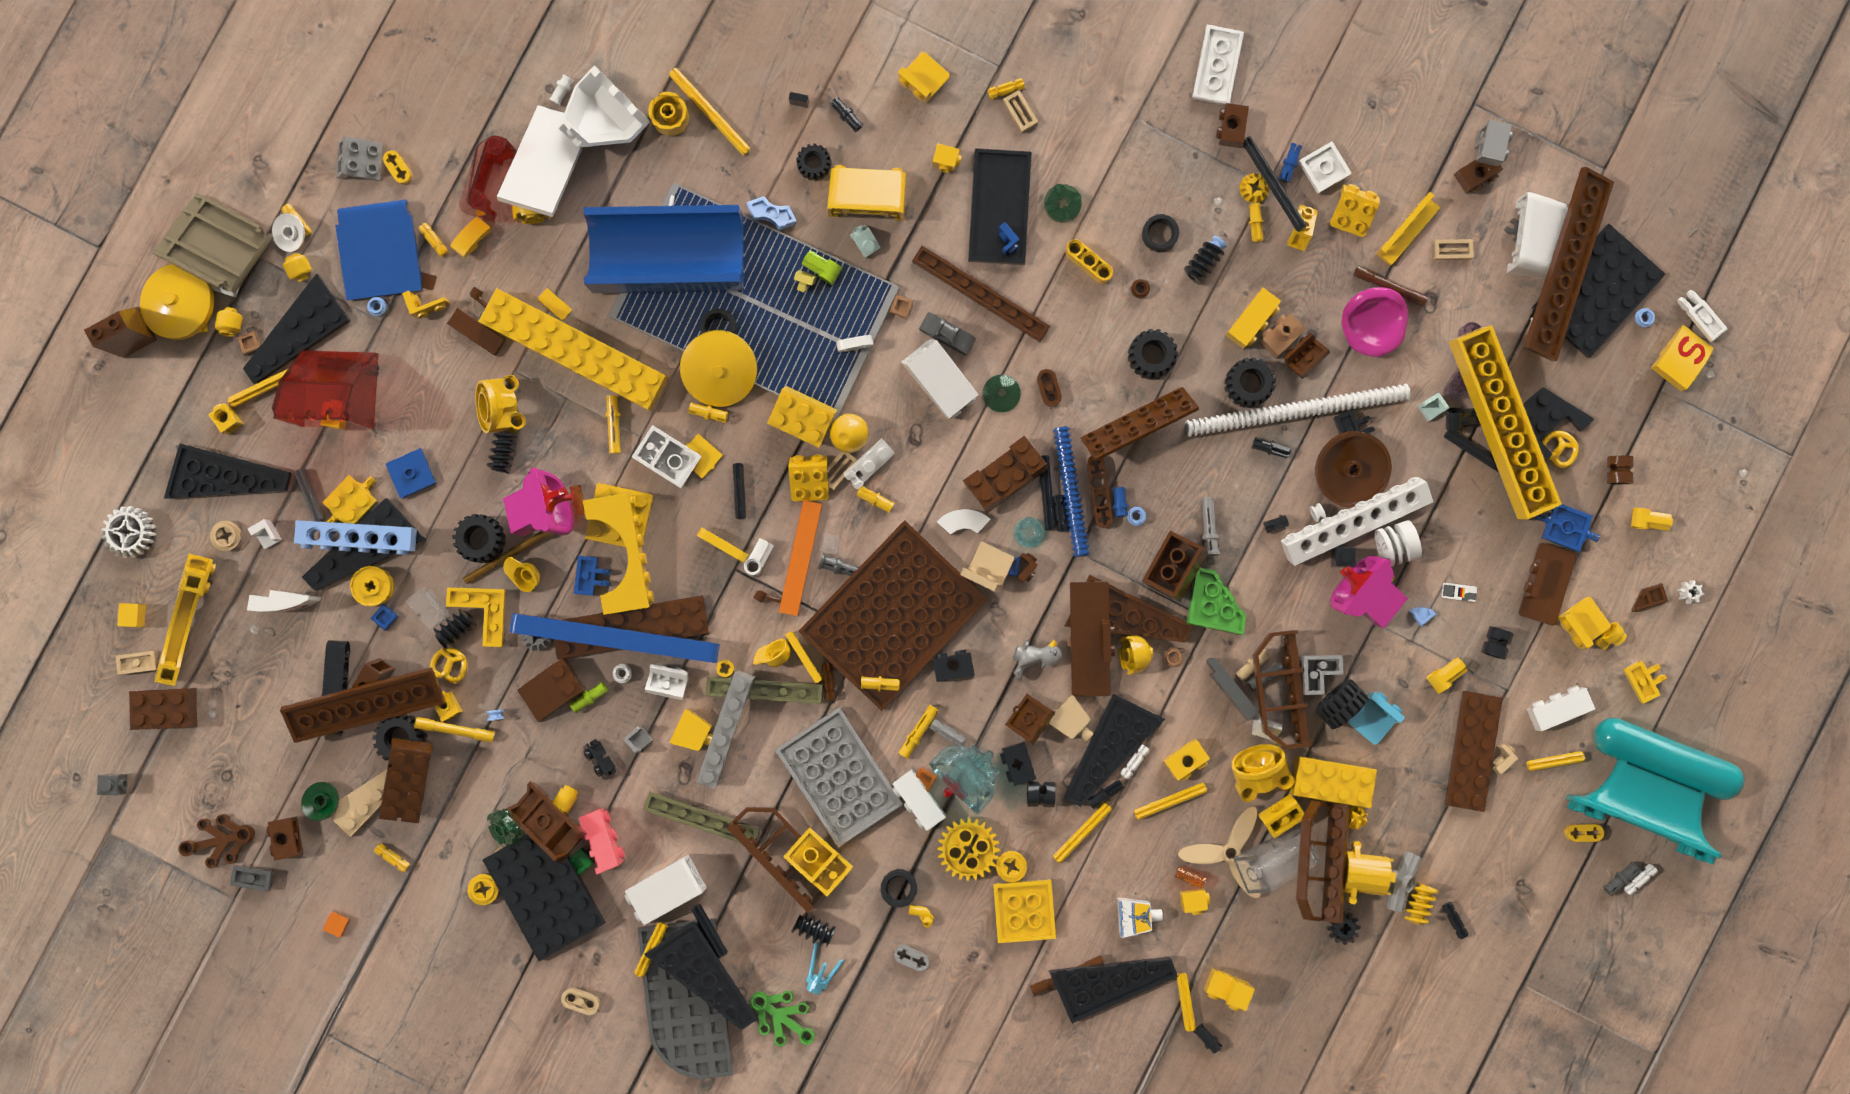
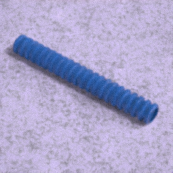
M1063 426L1054 428L1053 433H1055L1054 439H1056L1057 456H1059L1057 461L1060 462L1058 467L1061 468L1059 473L1062 474L1060 479L1063 480L1061 485L1064 486L1062 491L1065 492L1063 497L1066 498L1064 503L1067 504L1065 509L1068 510L1066 515L1069 516L1067 521L1070 522L1068 527L1071 528L1069 533L1072 534L1070 538L1072 539L1071 544H1073V556L1080 557L1090 554V551L1087 549L1089 545L1086 543L1088 539H1086L1087 533L1084 531L1086 527H1084V515H1082L1081 498H1079L1080 492H1078L1079 486H1077L1078 480H1076L1077 474H1075L1077 470L1074 468L1076 464L1073 462L1075 458L1072 456L1074 452L1071 451L1073 446L1070 445L1072 440L1069 439L1071 434L1068 433L1070 428Z

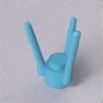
M816 942L806 979L808 983L806 989L819 995L822 989H826L827 984L844 960L841 959L825 981L822 976L827 966L826 963L823 964L818 975H813L818 943Z

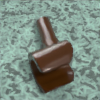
M473 287L470 296L486 308L487 303L480 298L483 292Z
M758 590L753 597L761 603L765 598L781 603V598L771 596L761 590Z

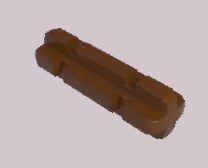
M823 663L821 666L822 672H824L825 699L827 701L835 700L833 673H831L833 670L832 664Z

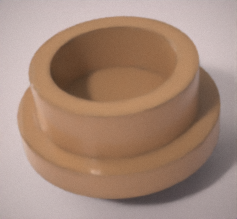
M1170 648L1164 653V661L1170 667H1177L1183 661V654L1177 648Z

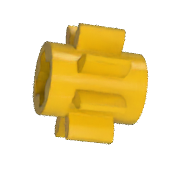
M1351 805L1350 829L1359 830L1360 826H1365L1368 814L1365 813L1362 807Z

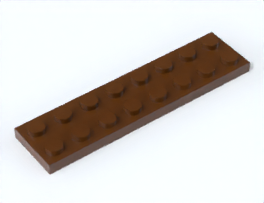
M703 595L651 604L648 608L605 615L598 613L563 620L677 638L710 633ZM554 639L557 660L617 649Z
M430 667L282 706L280 712L294 743L442 705L445 704V698L434 670Z

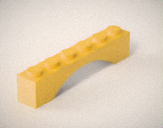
M185 566L155 674V682L176 685L189 630L206 577L204 570Z

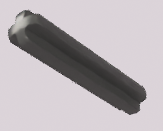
M303 468L296 470L294 474L313 521H323L325 517L306 470Z

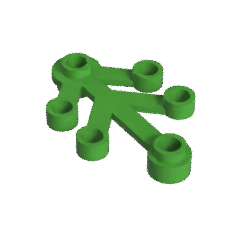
M785 990L782 994L768 996L764 992H756L750 999V1005L758 1012V1031L761 1035H767L771 1029L766 1021V1012L772 1015L774 1043L776 1046L781 1047L786 1042L781 1022L799 1035V1040L802 1044L809 1045L814 1041L815 1033L811 1028H803L786 1016L797 1013L806 1014L809 1009V1005L806 1002L802 1001L795 1006L775 1008L771 1005L772 1003L781 1001L789 1003L793 999V993L790 990ZM788 993L791 998L786 1000L783 995ZM762 998L764 1003L758 1004L756 1000ZM800 1005H805V1006H806V1010H805V1011H801V1010L799 1009V1006H800ZM761 1026H767L768 1031L763 1032ZM809 1032L811 1037L805 1038L804 1033ZM782 1037L784 1042L778 1043L777 1038Z

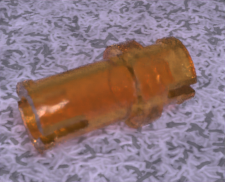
M582 485L569 487L573 500L571 505L575 509L576 516L585 514Z
M1181 866L1178 867L1175 878L1190 883L1192 887L1197 886L1200 889L1203 888L1206 877L1200 876V873H1193Z

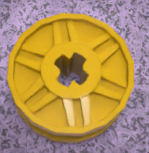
M374 566L359 569L353 575L350 583L352 596L357 602L365 606L376 607L385 604L391 599L395 589L394 579L391 574L381 567ZM370 583L376 585L375 589L369 587Z

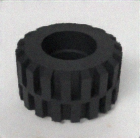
M1148 329V331H1143L1135 337L1128 349V361H1130L1129 366L1135 370L1134 373L1136 375L1140 374L1141 378L1145 379L1147 377L1148 380H1153L1168 374L1175 365L1176 357L1178 356V351H1176L1177 344L1173 343L1174 339L1172 336L1169 338L1167 336L1168 333H1162L1160 329H1156V331ZM1149 344L1158 346L1163 352L1162 362L1156 365L1147 363L1142 356L1144 346Z
M1255 357L1251 359L1244 358L1230 368L1226 374L1227 378L1224 384H1226L1225 392L1228 391L1229 394L1227 396L1229 399L1232 398L1234 400V404L1238 403L1240 407L1247 406V408H1252L1253 406H1259L1273 394L1272 391L1275 390L1274 383L1276 378H1273L1275 373L1273 370L1270 371L1268 363L1265 365L1263 363L1264 360H1256ZM1243 373H1252L1259 379L1260 388L1256 393H1248L1241 387L1240 376Z
M471 514V516L464 517L465 520L458 522L459 526L454 528L456 534L452 535V539L455 540L453 546L458 549L456 552L462 555V558L472 562L483 563L490 562L491 559L498 557V553H502L501 547L505 546L506 543L503 542V538H506V536L502 532L504 530L503 527L499 525L497 520L482 514ZM482 527L488 533V542L484 548L476 550L470 543V536L475 529Z
M1352 679L1340 683L1322 699L1317 706L1316 713L1331 729H1336L1350 721L1364 707L1368 696Z
M404 714L378 723L379 727H376L374 730L376 735L373 736L376 744H373V746L378 748L376 753L382 755L383 760H389L392 733L397 727H402L406 730L409 740L427 742L424 741L427 733H424L421 729L414 728L415 716Z

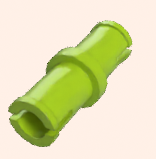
M600 682L591 690L584 691L582 696L570 703L572 710L578 713L589 704L593 705L595 700L609 692L608 688L603 682Z

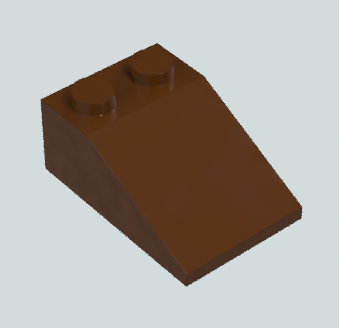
M562 658L518 689L519 694L537 722H540L586 691L585 686L567 658Z

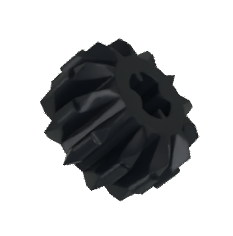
M1343 911V923L1329 922L1332 926L1326 927L1328 931H1332L1329 937L1335 938L1336 943L1342 941V944L1347 945L1348 940L1351 943L1354 942L1353 936L1359 937V934L1355 932L1361 929V926L1355 925L1359 920L1356 917L1352 918L1353 914L1350 912L1346 915ZM1345 924L1347 928H1345L1343 932L1340 930V928H1342Z

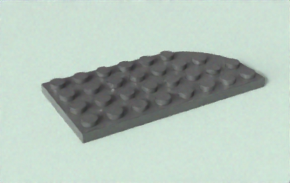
M709 918L717 932L716 918ZM694 920L699 929L701 930V932L703 933V935L705 936L697 920ZM691 921L666 924L668 927L661 942ZM656 925L637 928L641 957ZM651 961L643 977L649 1036L658 1056L670 1068L691 1078L707 1079L732 1076L733 1067L727 1019L678 982L672 975L660 968L654 961Z

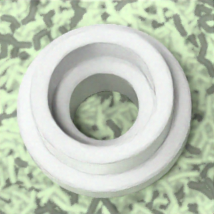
M619 664L613 669V678L619 683H626L632 677V670L626 664ZM621 670L626 672L624 677H621L619 674Z

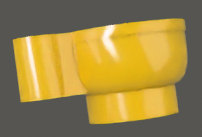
M1611 623L1610 628L1596 640L1595 644L1602 650H1606L1612 643L1615 646H1619L1625 641L1627 635L1619 623Z

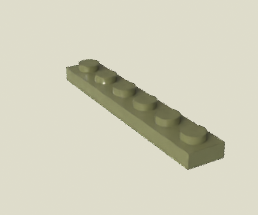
M707 677L706 696L726 697L732 678ZM754 680L748 699L822 704L823 684Z
M651 791L649 792L643 808L644 811L739 842L727 829V825L733 819ZM738 821L737 823L746 830L744 834L748 838L752 836L756 840L760 828Z

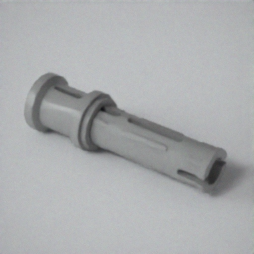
M1213 497L1202 498L1204 522L1202 540H1204V548L1208 552L1206 556L1220 555L1217 541L1219 535L1216 533ZM1208 509L1210 514V525L1208 521Z

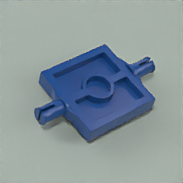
M1562 504L1553 508L1549 515L1542 513L1535 516V519L1545 522L1542 539L1570 550L1580 552L1582 544L1586 539L1597 543L1599 540L1597 538H1600V535L1590 532L1592 515Z

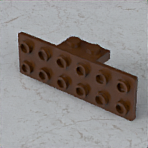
M1180 387L1081 437V441L1094 460L1098 461L1198 411L1199 407L1187 391Z
M1108 581L1070 582L1072 695L1074 697L1110 696L1111 656H1115V646L1111 644V637H1114V625H1111L1109 620Z

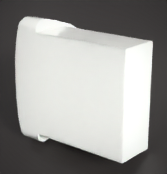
M1259 712L1253 720L1252 735L1272 740L1262 732ZM1267 719L1268 730L1275 736H1278L1282 731V724Z

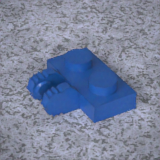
M578 556L574 594L594 596L595 585L610 586L611 582L596 581L597 573L609 575L612 574V570L597 569V557Z

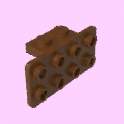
M1546 543L1538 545L1534 561L1530 566L1528 581L1524 586V595L1518 611L1520 616L1551 626L1556 625L1576 560V553Z

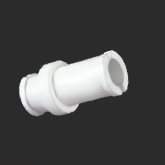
M563 74L561 80L557 81V87L550 100L561 105L567 91L571 90L570 86L574 80Z

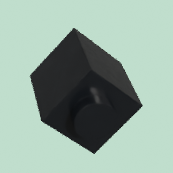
M1332 548L1331 567H1355L1356 548Z

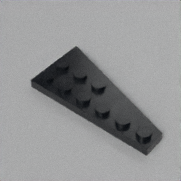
M179 443L164 499L284 492L288 490L292 473Z
M385 498L359 523L363 525L415 528L388 498ZM417 530L416 544L427 540ZM355 533L352 537V541L354 543H356L359 540V535L357 533ZM376 534L371 538L373 544H376L378 541ZM395 535L390 540L392 545L397 543ZM333 547L302 578L314 591H318L338 582L342 578L355 574V572L363 567L372 566L393 556L397 551L389 550V554L377 553V549H370V553L358 552V548H351V551H339V547Z
M694 920L644 953L646 957L654 961L660 968L668 972L696 996H699L709 1006L717 1010L741 1031L758 1020V1017Z

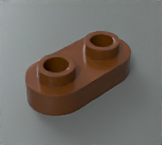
M1044 369L1037 376L1040 394L1046 406L1055 407L1061 401V391L1055 373L1050 369ZM1043 377H1049L1050 381L1045 383ZM1051 394L1054 395L1055 400L1050 401L1048 399V396Z

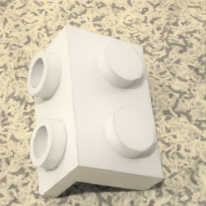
M651 664L645 692L683 700L689 680L688 672L681 668H668L663 664Z

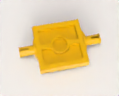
M348 475L322 502L332 513V517L327 522L337 523L341 521L347 524H357L378 502L369 490L376 480L369 476L362 484L357 482L351 475Z

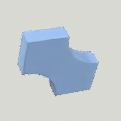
M764 196L746 202L753 221H768L774 224L779 231L796 225L797 221L788 205H773Z

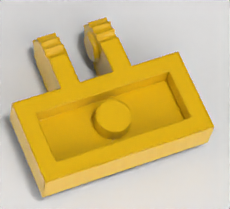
M1638 661L1623 669L1641 704L1660 696L1656 685L1666 680L1667 677L1665 674L1659 675L1654 679L1650 676L1651 673L1661 668L1660 664L1646 668L1643 661Z

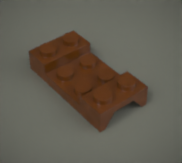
M1025 436L1009 446V451L983 470H976L963 480L967 489L971 491L987 514L1049 469L1047 463Z
M531 781L527 784V792L518 803L505 809V812L558 863H562L587 834L549 798V795L537 783Z

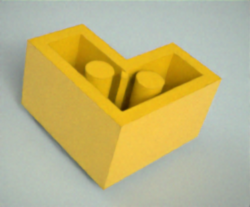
M1213 967L1204 987L1208 997L1217 1001L1221 998L1226 1001L1225 1004L1229 1005V1008L1240 1012V1009L1247 1011L1255 990L1247 981Z

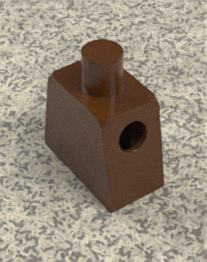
M381 658L367 662L361 669L352 688L388 679L395 668Z

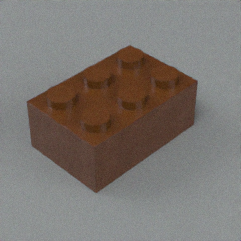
M1169 531L1142 581L1152 589L1181 602L1208 552L1203 546Z
M196 688L129 691L130 730L196 727Z

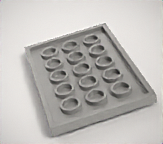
M840 707L775 749L838 847L903 805Z

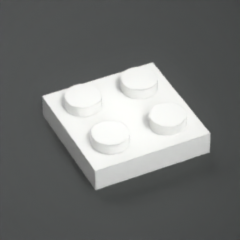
M1333 142L1328 143L1298 162L1317 194L1352 174Z

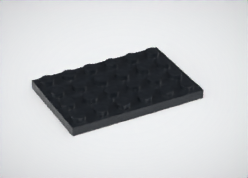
M1607 224L1597 235L1565 335V339L1587 358H1590L1666 275L1610 224ZM1538 300L1531 307L1534 311L1536 310Z
M528 834L482 860L538 962L606 923L573 862H571L569 855L562 863L555 862Z

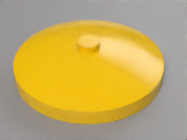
M172 264L158 269L149 277L140 297V311L145 324L155 334L171 340L187 339L200 332L208 323L214 309L212 286Z
M723 330L708 331L695 337L684 350L680 362L681 379L687 391L698 401L715 407L733 405L745 398L755 383L757 376L756 357L747 342L738 335Z

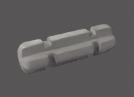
M934 719L930 725L931 730L938 731L939 735L951 742L953 740L954 744L959 747L963 745L966 740L963 735H957L955 730L945 724L941 725L942 722Z

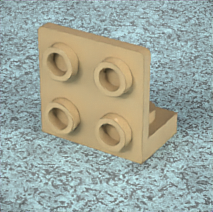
M980 542L969 568H963L960 575L992 591L1000 592L1015 557L987 543Z

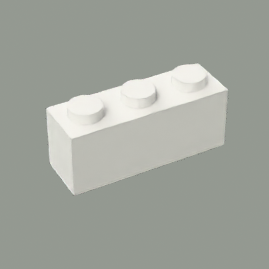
M1576 685L1568 688L1567 693L1562 695L1561 693H1556L1549 696L1550 700L1545 702L1539 700L1532 703V707L1528 708L1527 711L1535 730L1544 731L1595 710L1587 688Z
M913 769L893 782L894 787L892 790L898 798L902 797L906 802L904 803L905 808L910 814L912 812L917 817L915 821L921 829L925 828L928 831L946 818L944 811L930 792L926 791V787L916 777Z

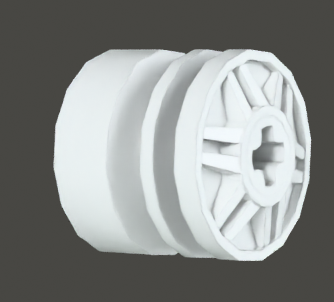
M1409 520L1395 524L1394 530L1390 526L1385 527L1384 530L1382 528L1375 530L1378 553L1380 557L1391 561V567H1394L1395 564H1402L1403 559L1406 562L1421 558L1422 548L1420 539L1414 525Z

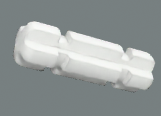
M1145 745L1139 746L1138 752L1134 753L1126 764L1127 767H1124L1120 774L1126 779H1130L1133 775L1132 772L1136 771L1144 760L1143 757L1149 753L1150 750Z
M1648 864L1644 871L1641 870L1640 873L1630 880L1631 883L1623 886L1624 891L1628 895H1633L1637 891L1636 889L1641 888L1650 880V876L1653 877L1657 874L1658 870L1652 864Z

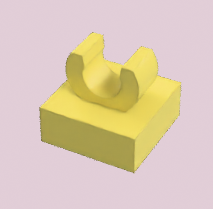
M798 270L794 277V280L799 281L797 290L805 292L808 285L812 286L815 284L817 276Z

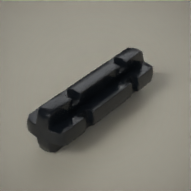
M1061 494L1053 496V504H1055L1056 522H1058L1057 530L1058 532H1065L1068 530V525L1065 522L1067 519L1065 506L1063 505V495Z
M1447 902L1443 904L1442 908L1447 914L1453 929L1456 930L1455 933L1458 938L1464 939L1469 936L1467 929L1463 927L1464 924L1458 912L1455 911L1453 903Z

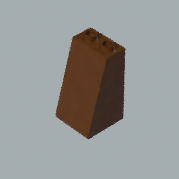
M140 307L118 311L84 329L94 348L121 358H125L157 340L153 331L145 324Z

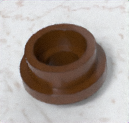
M1138 279L1131 285V293L1136 298H1145L1150 292L1148 282L1143 279ZM1137 287H1143V292H1138Z

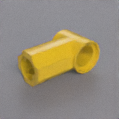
M1633 508L1630 527L1670 531L1673 519L1670 514L1651 512L1650 509Z
M1456 657L1443 668L1430 673L1426 679L1435 691L1440 694L1447 690L1453 681L1468 670L1463 661Z

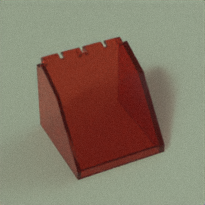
M302 350L278 382L272 405L274 419L304 427L305 419L308 420L310 417L311 420H327V414L329 413L330 420H345L368 429H374L379 354L376 352Z

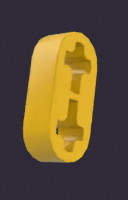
M394 150L387 151L383 156V161L391 175L399 184H409L412 180V173L403 158ZM391 156L395 158V161L397 163L396 166L392 162H390ZM401 169L402 172L406 173L405 179L399 178L401 175L398 170Z
M1593 823L1569 824L1566 826L1564 834L1568 840L1573 842H1597L1604 837V829L1600 825ZM1574 828L1577 831H1582V834H1576L1575 838L1570 834L1574 831ZM1598 830V834L1594 836L1587 834V831Z

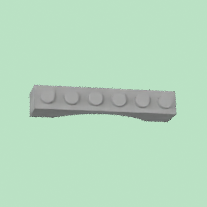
M738 670L734 673L696 783L713 789L719 784L730 745L752 689L755 676Z

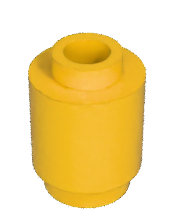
M565 784L553 802L563 812L569 813L578 798L577 794L579 792Z

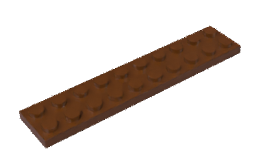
M1588 167L1580 169L1523 347L1550 361L1558 360L1614 181Z

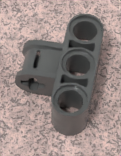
M930 312L927 313L919 327V330L963 355L968 354L976 340L973 335L960 329V327Z

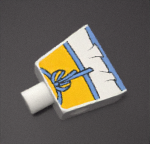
M1117 898L1119 935L1121 938L1152 931V922L1163 920L1162 910H1151L1149 901Z

